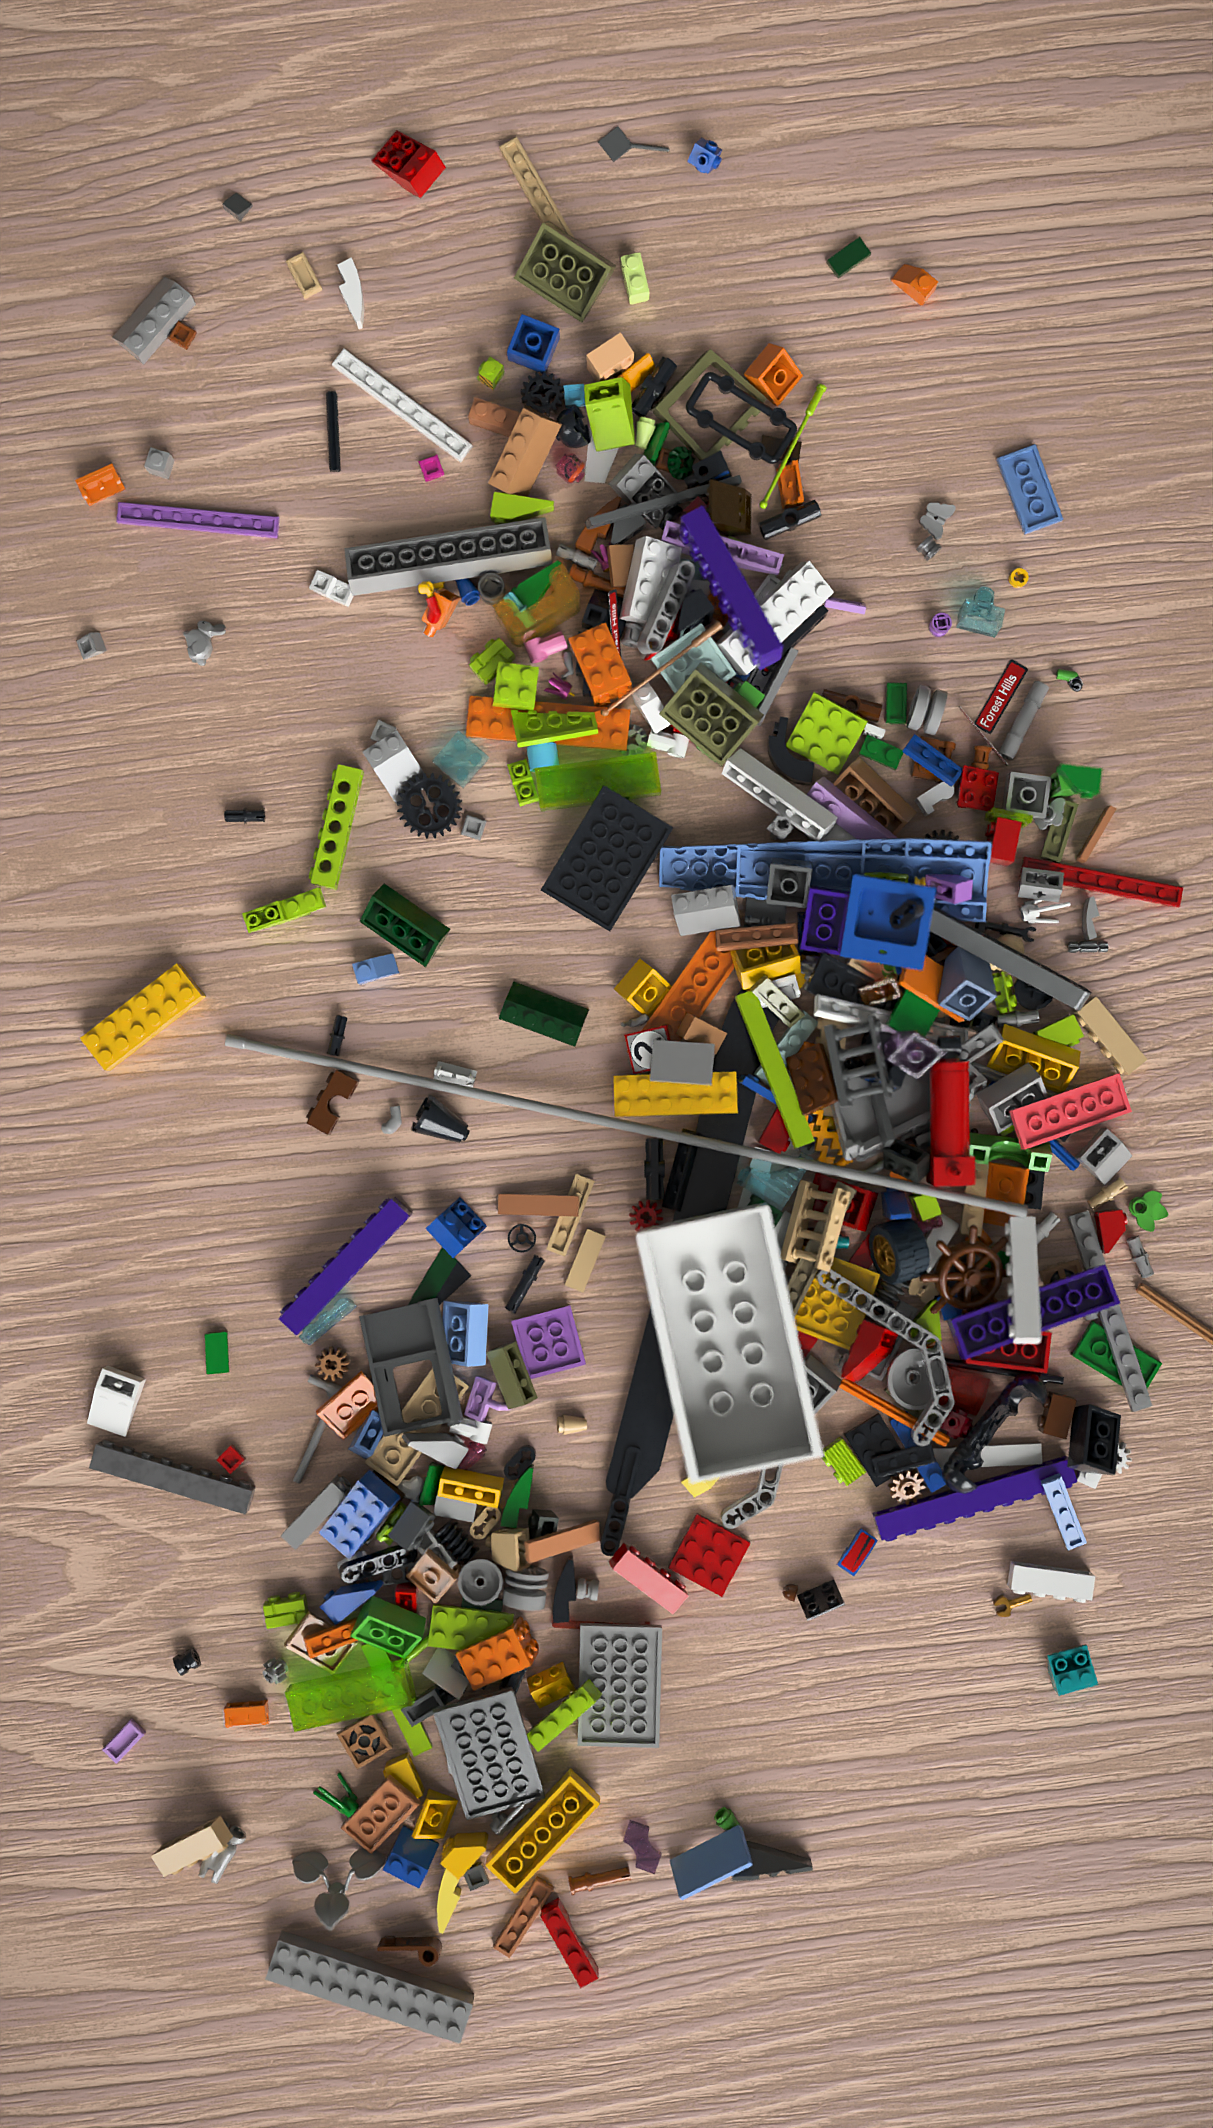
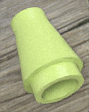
M646 417L639 418V421L636 423L635 447L647 449V445L656 428L654 426L655 420Z

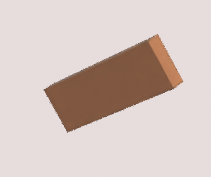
M1110 805L1104 808L1078 853L1076 861L1081 864L1087 861L1115 813V807Z

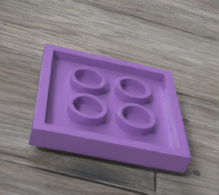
M571 1305L511 1321L517 1345L530 1379L586 1365Z

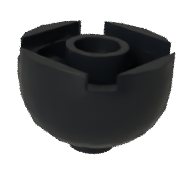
M576 405L563 410L556 420L562 424L556 439L562 441L569 448H581L591 442L588 425L584 426L582 421L584 416Z

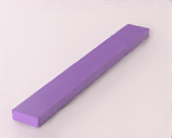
M118 502L116 522L128 525L278 538L280 518L278 516Z

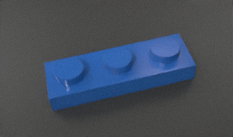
M915 734L902 751L950 787L955 784L962 773L963 768Z

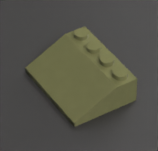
M547 221L542 223L514 279L575 319L583 322L608 283L616 265Z
M702 662L659 713V715L721 766L764 716V714Z

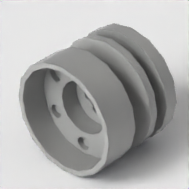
M533 1565L519 1572H513L506 1568L508 1576H506L505 1582L512 1586L504 1588L502 1603L508 1607L520 1610L535 1611L544 1609L546 1593L540 1589L547 1587L548 1582L546 1579H548L549 1572L546 1569Z

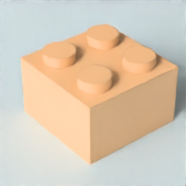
M621 332L586 355L587 370L595 382L615 379L634 364V352Z

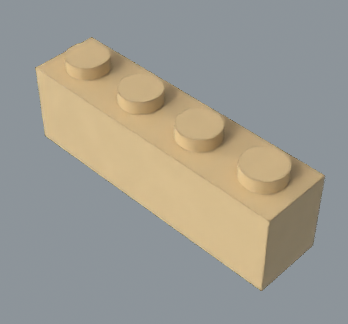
M1096 996L1086 1001L1080 1011L1075 1010L1073 1012L1079 1026H1084L1087 1029L1088 1037L1094 1043L1097 1042L1100 1045L1101 1053L1107 1059L1110 1058L1113 1061V1068L1120 1075L1131 1074L1148 1060Z
M219 1816L161 1845L151 1857L163 1877L171 1873L176 1875L185 1866L190 1868L199 1859L204 1861L212 1856L213 1852L217 1851V1853L225 1850L228 1847L227 1843L233 1838V1835L222 1817Z

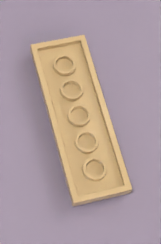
M433 1368L403 1408L402 1416L405 1423L437 1417L442 1414ZM454 1375L460 1400L470 1385ZM442 1424L404 1433H436ZM404 1433L383 1436L373 1455L365 1461L368 1466L396 1486L400 1484L422 1453L407 1445L402 1438Z

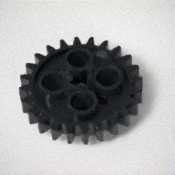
M423 773V779L421 780L416 775L415 783L409 779L410 787L403 786V789L406 791L405 794L399 793L403 800L397 801V804L402 805V808L398 809L397 812H403L404 814L399 819L407 820L404 827L411 825L410 833L418 830L417 836L419 837L423 832L426 839H428L429 833H432L435 839L437 832L444 836V829L451 832L449 825H457L454 818H461V816L456 812L463 809L457 806L462 800L456 799V796L460 794L459 791L453 792L456 785L448 786L449 779L443 782L441 774L438 779H435L434 773L431 774L430 778H427V775ZM436 786L440 789L441 794L438 798H432L429 795L431 787ZM421 789L425 790L429 801L435 803L433 810L438 818L437 823L434 821L430 810H425L424 808L426 801ZM413 795H419L422 798L420 806H413L410 800ZM441 805L449 808V814L445 817L440 816L437 812L438 807ZM423 813L428 814L431 818L430 823L427 825L419 822V816Z

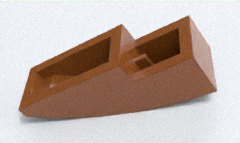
M617 496L608 502L594 516L618 510L621 505V497ZM613 523L589 530L585 526L575 544L576 550L580 549L583 553L591 556V550H593L598 537L606 540Z

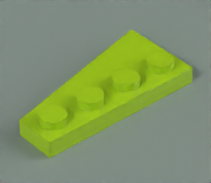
M511 710L518 748L598 734L594 712L568 711L567 714H560L557 711L537 713V710H528V712Z

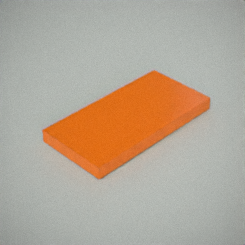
M925 956L922 971L902 968L898 984L959 1023L965 1020L938 1005L943 966Z

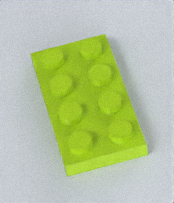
M433 1604L428 1646L461 1650L513 1624L514 1613Z

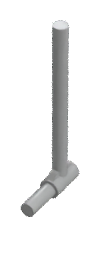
M310 1375L308 1379L309 1383L325 1389L330 1398L342 1388L338 1384L331 1381L327 1382L314 1375ZM321 1418L294 1476L293 1481L296 1483H301L326 1427V1423Z

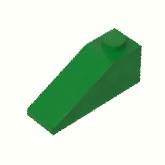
M560 561L554 562L520 583L517 587L514 586L511 591L523 605L527 606L526 609L531 615L564 564Z

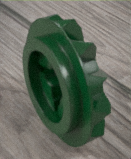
M679 446L672 449L667 460L670 474L678 480H684V477L692 474L693 470L692 465L695 458L691 455L692 451L686 447ZM680 459H684V467L680 466L682 463Z

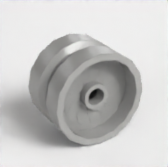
M920 684L910 705L907 728L917 731L924 720V733L935 735L943 716L948 693L937 689L930 700V687Z
M477 1559L470 1561L462 1568L459 1574L458 1587L460 1594L466 1601L472 1604L485 1605L491 1603L502 1590L503 1578L501 1571L496 1564L489 1560ZM483 1578L484 1585L478 1586L476 1583L477 1579Z

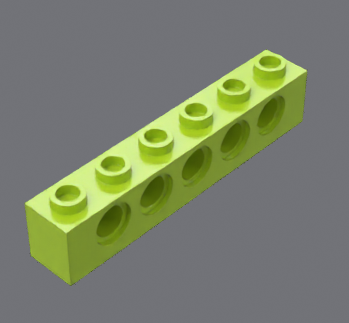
M338 764L337 769L333 770L332 781H334L333 788L329 789L327 795L329 806L323 812L322 819L325 820L324 827L319 830L318 840H320L319 848H315L313 856L316 862L314 868L311 867L309 879H311L313 885L334 890L338 888L364 776L362 769ZM349 783V790L347 792H340L341 784ZM340 802L345 803V809L342 812H336L335 806ZM334 822H339L341 825L337 832L331 831V825ZM329 842L336 843V848L332 852L326 850V845ZM326 861L331 862V869L326 872L322 871V864Z

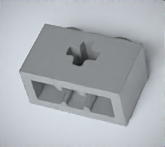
M1023 867L1019 880L1018 897L1059 902L1063 888L1064 873Z

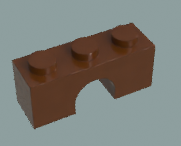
M340 1070L329 1074L326 1080L328 1083L326 1089L319 1092L316 1098L318 1101L316 1107H311L306 1116L308 1118L307 1124L327 1135L332 1133L340 1118L331 1111L330 1101L337 1095L350 1099L359 1084L358 1080Z

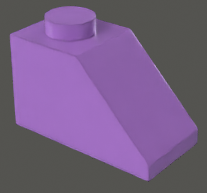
M925 875V886L937 887L935 898L953 904L972 899L973 879L960 875Z

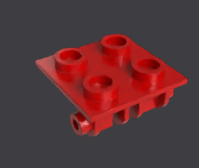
M963 765L961 782L959 783L960 788L958 789L959 795L956 801L958 808L967 807L993 812L999 772Z

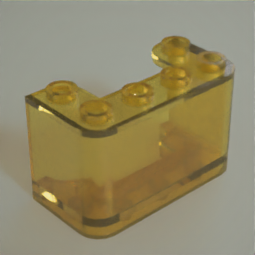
M563 563L554 568L549 574V581L554 588L552 594L521 613L516 604L510 599H503L492 605L495 618L513 646L523 647L527 641L542 636L579 613L581 609L580 592Z

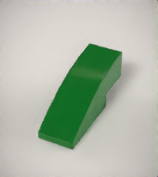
M531 1464L514 1484L508 1496L500 1526L517 1528L520 1508L528 1509L534 1465Z

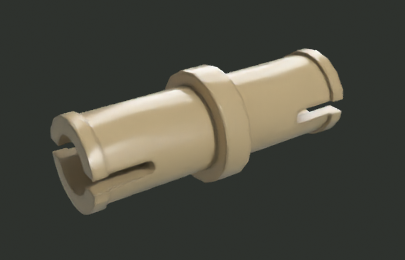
M1119 1177L1106 1188L1102 1187L1098 1194L1087 1200V1203L1093 1211H1096L1106 1202L1113 1201V1197L1128 1187L1122 1178Z

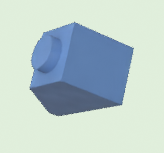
M394 954L370 958L352 964L357 982L360 985L399 973Z
M374 1410L370 1412L348 1450L364 1459L373 1455L383 1435L379 1413Z

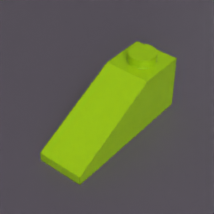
M494 492L490 517L491 521L496 525L518 522L552 512L555 505L554 501Z

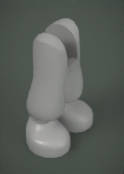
M224 1821L226 1826L229 1828L230 1824ZM238 1826L230 1828L229 1831L233 1838L227 1843L228 1847L220 1853H217V1851L213 1852L212 1856L202 1861L198 1874L199 1877L204 1878L208 1870L211 1869L214 1870L211 1882L215 1884L219 1882L227 1865L236 1853V1844H242L246 1839V1833Z

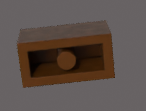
M1049 1391L1046 1403L1042 1404L1044 1407L1043 1415H1040L1038 1418L1037 1426L1039 1431L1043 1434L1066 1440L1077 1400L1070 1396Z

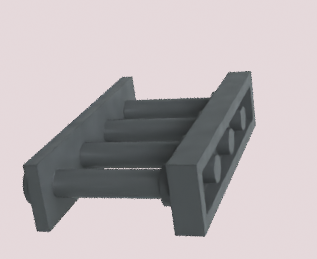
M869 1015L868 1024L842 1030L832 1024L824 1026L840 1107L853 1106L852 1101H854V1098L882 1092L885 1098L893 1097L894 1085L888 1077L879 1031H882L879 1019H876V1016ZM871 1031L873 1044L846 1050L841 1048L839 1041L842 1038ZM875 1052L877 1064L851 1070L845 1069L844 1061L846 1058ZM879 1072L882 1084L857 1090L849 1089L848 1081H850V1078Z

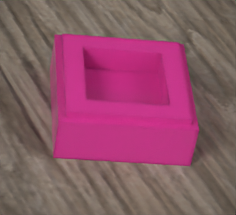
M438 455L418 461L426 482L445 475Z

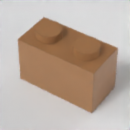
M686 1013L676 1032L678 1036L682 1037L681 1042L715 1044V1055L727 1035L726 1032L689 1013Z

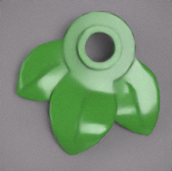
M1149 1191L1142 1197L1133 1198L1129 1203L1130 1213L1136 1217L1137 1224L1146 1231L1153 1232L1155 1229L1154 1220H1161L1169 1215L1165 1207L1159 1203L1162 1193ZM1140 1203L1142 1206V1208L1139 1211H1137L1135 1208L1136 1204Z

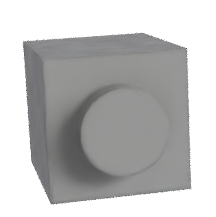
M150 447L144 467L149 474L169 480L175 460L170 453Z

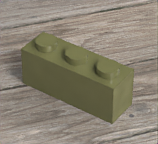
M516 1341L500 1345L486 1352L508 1409L524 1406L538 1398Z

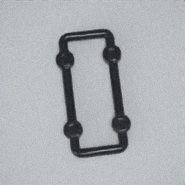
M713 372L705 373L686 403L687 413L697 419V424L701 428L710 427L748 450L749 456L753 460L762 459L769 464L778 463L797 432L796 424L786 417L784 409H772L735 386L733 378L727 375L721 377ZM710 380L718 385L721 393H732L768 415L773 425H784L789 428L773 456L765 452V447L762 443H751L713 420V414L710 411H699L694 408Z

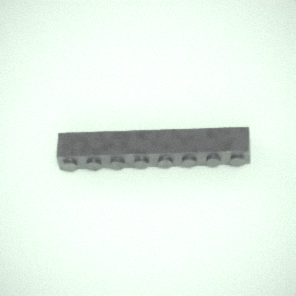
M103 1440V1442H99L95 1446L89 1469L238 1513L246 1514L249 1511L256 1487L251 1486V1483L248 1481H233L230 1476L222 1474L216 1476L207 1469H200L199 1471L193 1469V1466L190 1464L181 1463L179 1465L166 1457L161 1459L155 1458L154 1454L150 1452L138 1453L129 1446L121 1448L115 1446V1443L109 1440Z

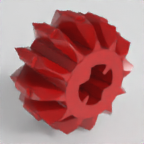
M641 1200L638 1201L641 1208L638 1209L633 1205L632 1209L637 1213H629L630 1217H636V1219L630 1221L631 1225L638 1223L635 1231H638L641 1226L647 1228L659 1225L656 1220L663 1221V1217L656 1216L663 1212L662 1209L654 1211L658 1204L655 1202L652 1207H649L650 1200H646V1206H643ZM645 1211H648L649 1215L652 1216L651 1220L648 1219L649 1222H644L643 1218H640L641 1214L644 1215Z

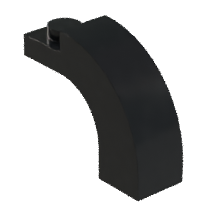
M780 717L779 721L774 723L773 734H776V736L769 735L767 748L769 758L774 768L784 778L797 784L810 786L814 762L798 760L788 752L785 744L788 718Z

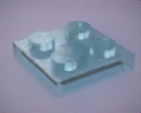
M458 731L432 762L459 786L464 788L490 758Z

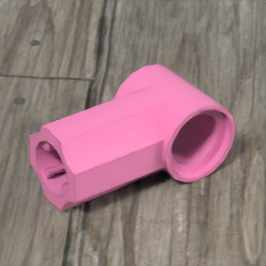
M562 631L542 639L541 637L534 638L524 644L532 664L547 659L549 655L568 649Z

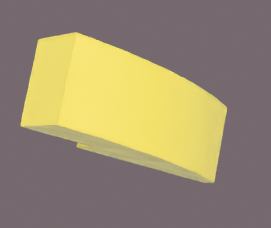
M446 1868L443 1872L437 1903V1921L439 1933L441 1934L446 1929L462 1890L456 1887L459 1880Z

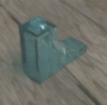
M804 1153L799 1155V1158L813 1160V1158ZM747 1166L746 1169L743 1168L740 1171L737 1184L782 1211L805 1174L806 1169L787 1166L781 1170L763 1172Z

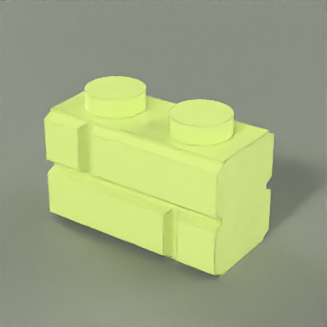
M641 253L622 256L620 266L626 292L628 293L629 304L648 301L649 288Z

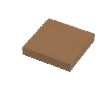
M635 545L607 546L611 587H626Z
M429 1548L406 1577L436 1604L457 1580L459 1575Z

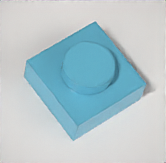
M584 383L564 385L566 408L574 405L577 407L585 406Z

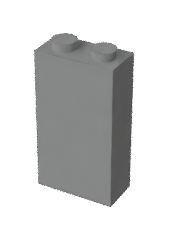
M336 1475L285 1529L281 1537L296 1550L345 1499L352 1489L350 1482L345 1477L341 1476L340 1478Z

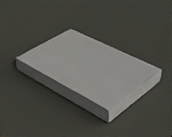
M653 1040L650 1081L712 1086L715 1044Z

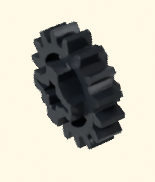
M546 371L543 372L542 376L535 372V378L529 375V383L523 382L525 389H521V395H523L521 398L522 403H526L527 406L542 414L546 413L548 417H550V411L557 413L556 406L562 407L560 400L564 399V394L561 393L564 391V387L559 386L560 379L554 380L553 373L549 377L546 376ZM540 392H543L545 397H542Z

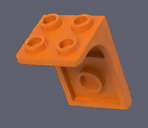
M606 622L568 638L589 687L595 707H605L611 703V700L620 699L632 689L631 679Z
M520 1616L503 1631L457 1651L456 1656L473 1691L531 1666L538 1655L539 1645L530 1634L528 1622Z

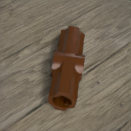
M826 689L823 690L822 696L848 709L846 702L852 701L856 709L850 711L867 720L878 722L882 711V704L860 699L855 695H845Z

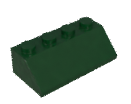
M385 883L372 895L359 921L425 968L450 931V928Z
M513 981L498 1019L576 1047L589 1009Z

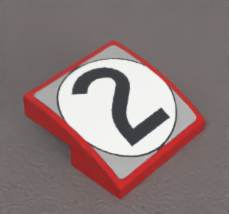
M667 1025L625 1035L633 1075L651 1071L653 1040L671 1041Z

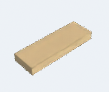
M587 1228L565 1286L584 1292L606 1238L605 1235Z

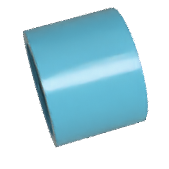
M548 742L531 745L526 748L531 772L549 771L560 767L556 743Z

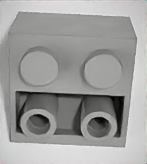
M1101 1128L1074 1158L1103 1185H1106L1132 1155L1107 1128Z

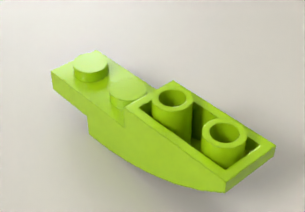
M315 888L282 901H276L242 913L248 933L309 915L311 912L325 908L326 903L321 888Z

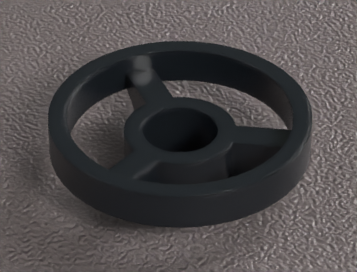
M518 1224L509 1231L508 1243L514 1251L524 1253L531 1250L535 1245L536 1234L530 1226ZM520 1226V1232L517 1234L516 1240L511 1243V1232ZM523 1226L532 1231L534 1242L528 1240V1235L524 1232ZM520 1234L526 1236V1240L524 1242H520L518 1240V1236ZM516 1243L532 1245L526 1250H518L513 1247Z

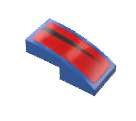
M859 1529L836 1565L852 1576H855L878 1540L863 1529Z

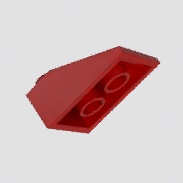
M816 1172L813 1184L819 1185L817 1191L832 1194L838 1181L856 1189V1193L844 1215L842 1225L866 1232L879 1193ZM815 1198L812 1210L823 1213L828 1201Z

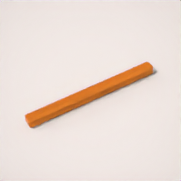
M842 1379L839 1385L841 1389L911 1429L918 1420L916 1417L853 1381ZM923 1423V1426L925 1428L927 1427L929 1430L931 1429L925 1423ZM937 1431L932 1441L945 1447L950 1437Z

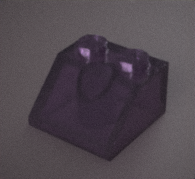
M915 1030L898 1031L884 1044L886 1059L899 1066L915 1079L922 1076L946 1054L943 1049Z

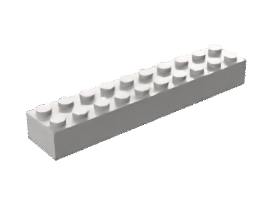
M545 517L344 548L347 577L352 596L419 586L422 582H431L433 584L483 576L487 573L497 574L553 564Z
M281 1931L265 1980L459 2044L461 2043L471 2013L475 1995L285 1931Z

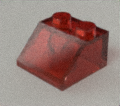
M946 1366L954 1398L952 1409L956 1410L959 1408L968 1414L977 1416L986 1398L990 1379L984 1375ZM941 1396L938 1400L939 1405H945L948 1402V1396Z

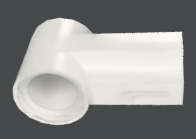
M651 729L647 747L665 751L667 754L677 758H684L689 739L677 733L668 734L659 731L655 734Z
M463 1417V1419L459 1420L460 1424L450 1427L449 1432L469 1437L470 1440L478 1443L487 1444L493 1423L486 1420L479 1422Z

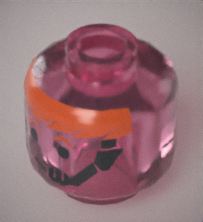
M565 453L556 464L557 475L568 484H572L574 481L579 483L586 474L583 472L585 463L573 453L569 455Z

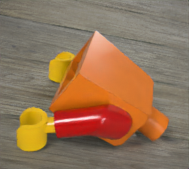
M422 582L419 584L420 594H427L426 601L428 604L422 617V621L427 623L423 633L430 637H434L437 629L440 630L447 625L461 598L445 589V582L433 584L431 582Z

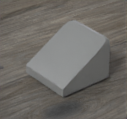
M90 632L77 640L83 659L91 658L106 651L100 633Z

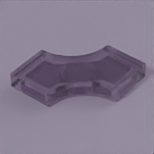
M630 1820L623 1842L631 1846L636 1854L635 1867L655 1874L661 1858V1852L657 1851L649 1841V1826Z

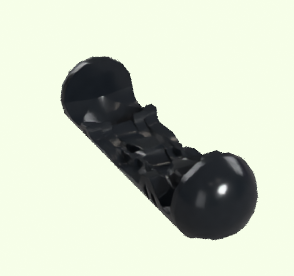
M1031 1373L1017 1375L949 1456L948 1462L943 1466L942 1478L951 1490L965 1494L977 1489V1486L964 1476L965 1472L982 1466L984 1462L981 1458L982 1449L988 1446L995 1432L1007 1417L1018 1414V1405L1022 1399L1033 1397L1043 1405L1046 1403L1047 1389L1044 1382L1038 1376Z

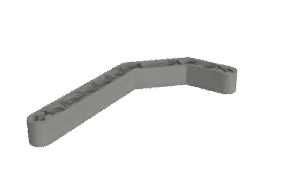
M819 1269L816 1273V1279L823 1287L921 1348L932 1398L913 1426L911 1437L917 1445H928L954 1405L940 1339L832 1269H830L829 1276L835 1280L834 1285L828 1280L822 1282L823 1278L821 1275L828 1272ZM841 1283L848 1284L849 1289L846 1293H839L838 1287ZM859 1294L866 1296V1301L863 1304L856 1303V1297ZM875 1306H883V1313L881 1315H874L873 1309ZM894 1316H899L901 1319L898 1326H891V1319ZM912 1327L918 1329V1334L915 1337L908 1336V1331ZM930 1338L935 1339V1346L929 1349L926 1348V1341ZM933 1359L940 1360L944 1381L940 1385H935L930 1368V1362ZM944 1395L948 1396V1402L945 1405H939V1398ZM929 1414H937L935 1422L927 1421ZM923 1423H925L931 1429L929 1430L927 1427L925 1428L923 1426ZM917 1433H924L926 1436L924 1438H919L917 1436Z
M783 1465L777 1466L775 1478L771 1481H767L764 1478L766 1468L761 1469L757 1488L722 1511L721 1519L725 1527L729 1529L736 1528L774 1503ZM762 1492H769L771 1494L770 1498L766 1501L761 1500L760 1495ZM747 1502L753 1504V1508L750 1511L742 1509L743 1505ZM737 1508H739L740 1513L742 1514L741 1517L739 1516V1513H737ZM727 1515L734 1516V1521L728 1519Z

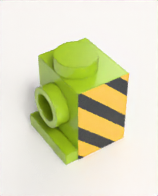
M489 357L487 361L481 363L478 369L479 375L477 380L494 390L505 374L504 365Z

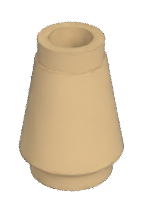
M569 1415L557 1417L558 1433L566 1435L587 1430L586 1418Z

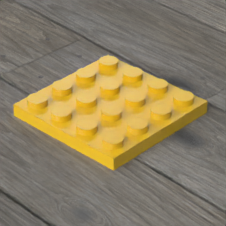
M833 1257L830 1269L871 1295L874 1294L880 1274ZM830 1272L821 1275L823 1278L822 1282L828 1280L834 1285L835 1280L829 1276ZM815 1275L794 1318L796 1330L849 1350L851 1344L856 1340L857 1328L865 1319L866 1313L823 1287L817 1281ZM841 1283L838 1287L839 1293H846L849 1289L847 1283ZM859 1294L856 1297L857 1304H863L866 1301L864 1294Z

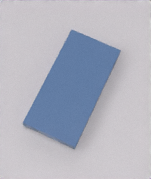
M1036 444L996 459L1024 535L1063 520Z
M740 1825L669 1860L678 1896L681 1900L753 1865L743 1829Z

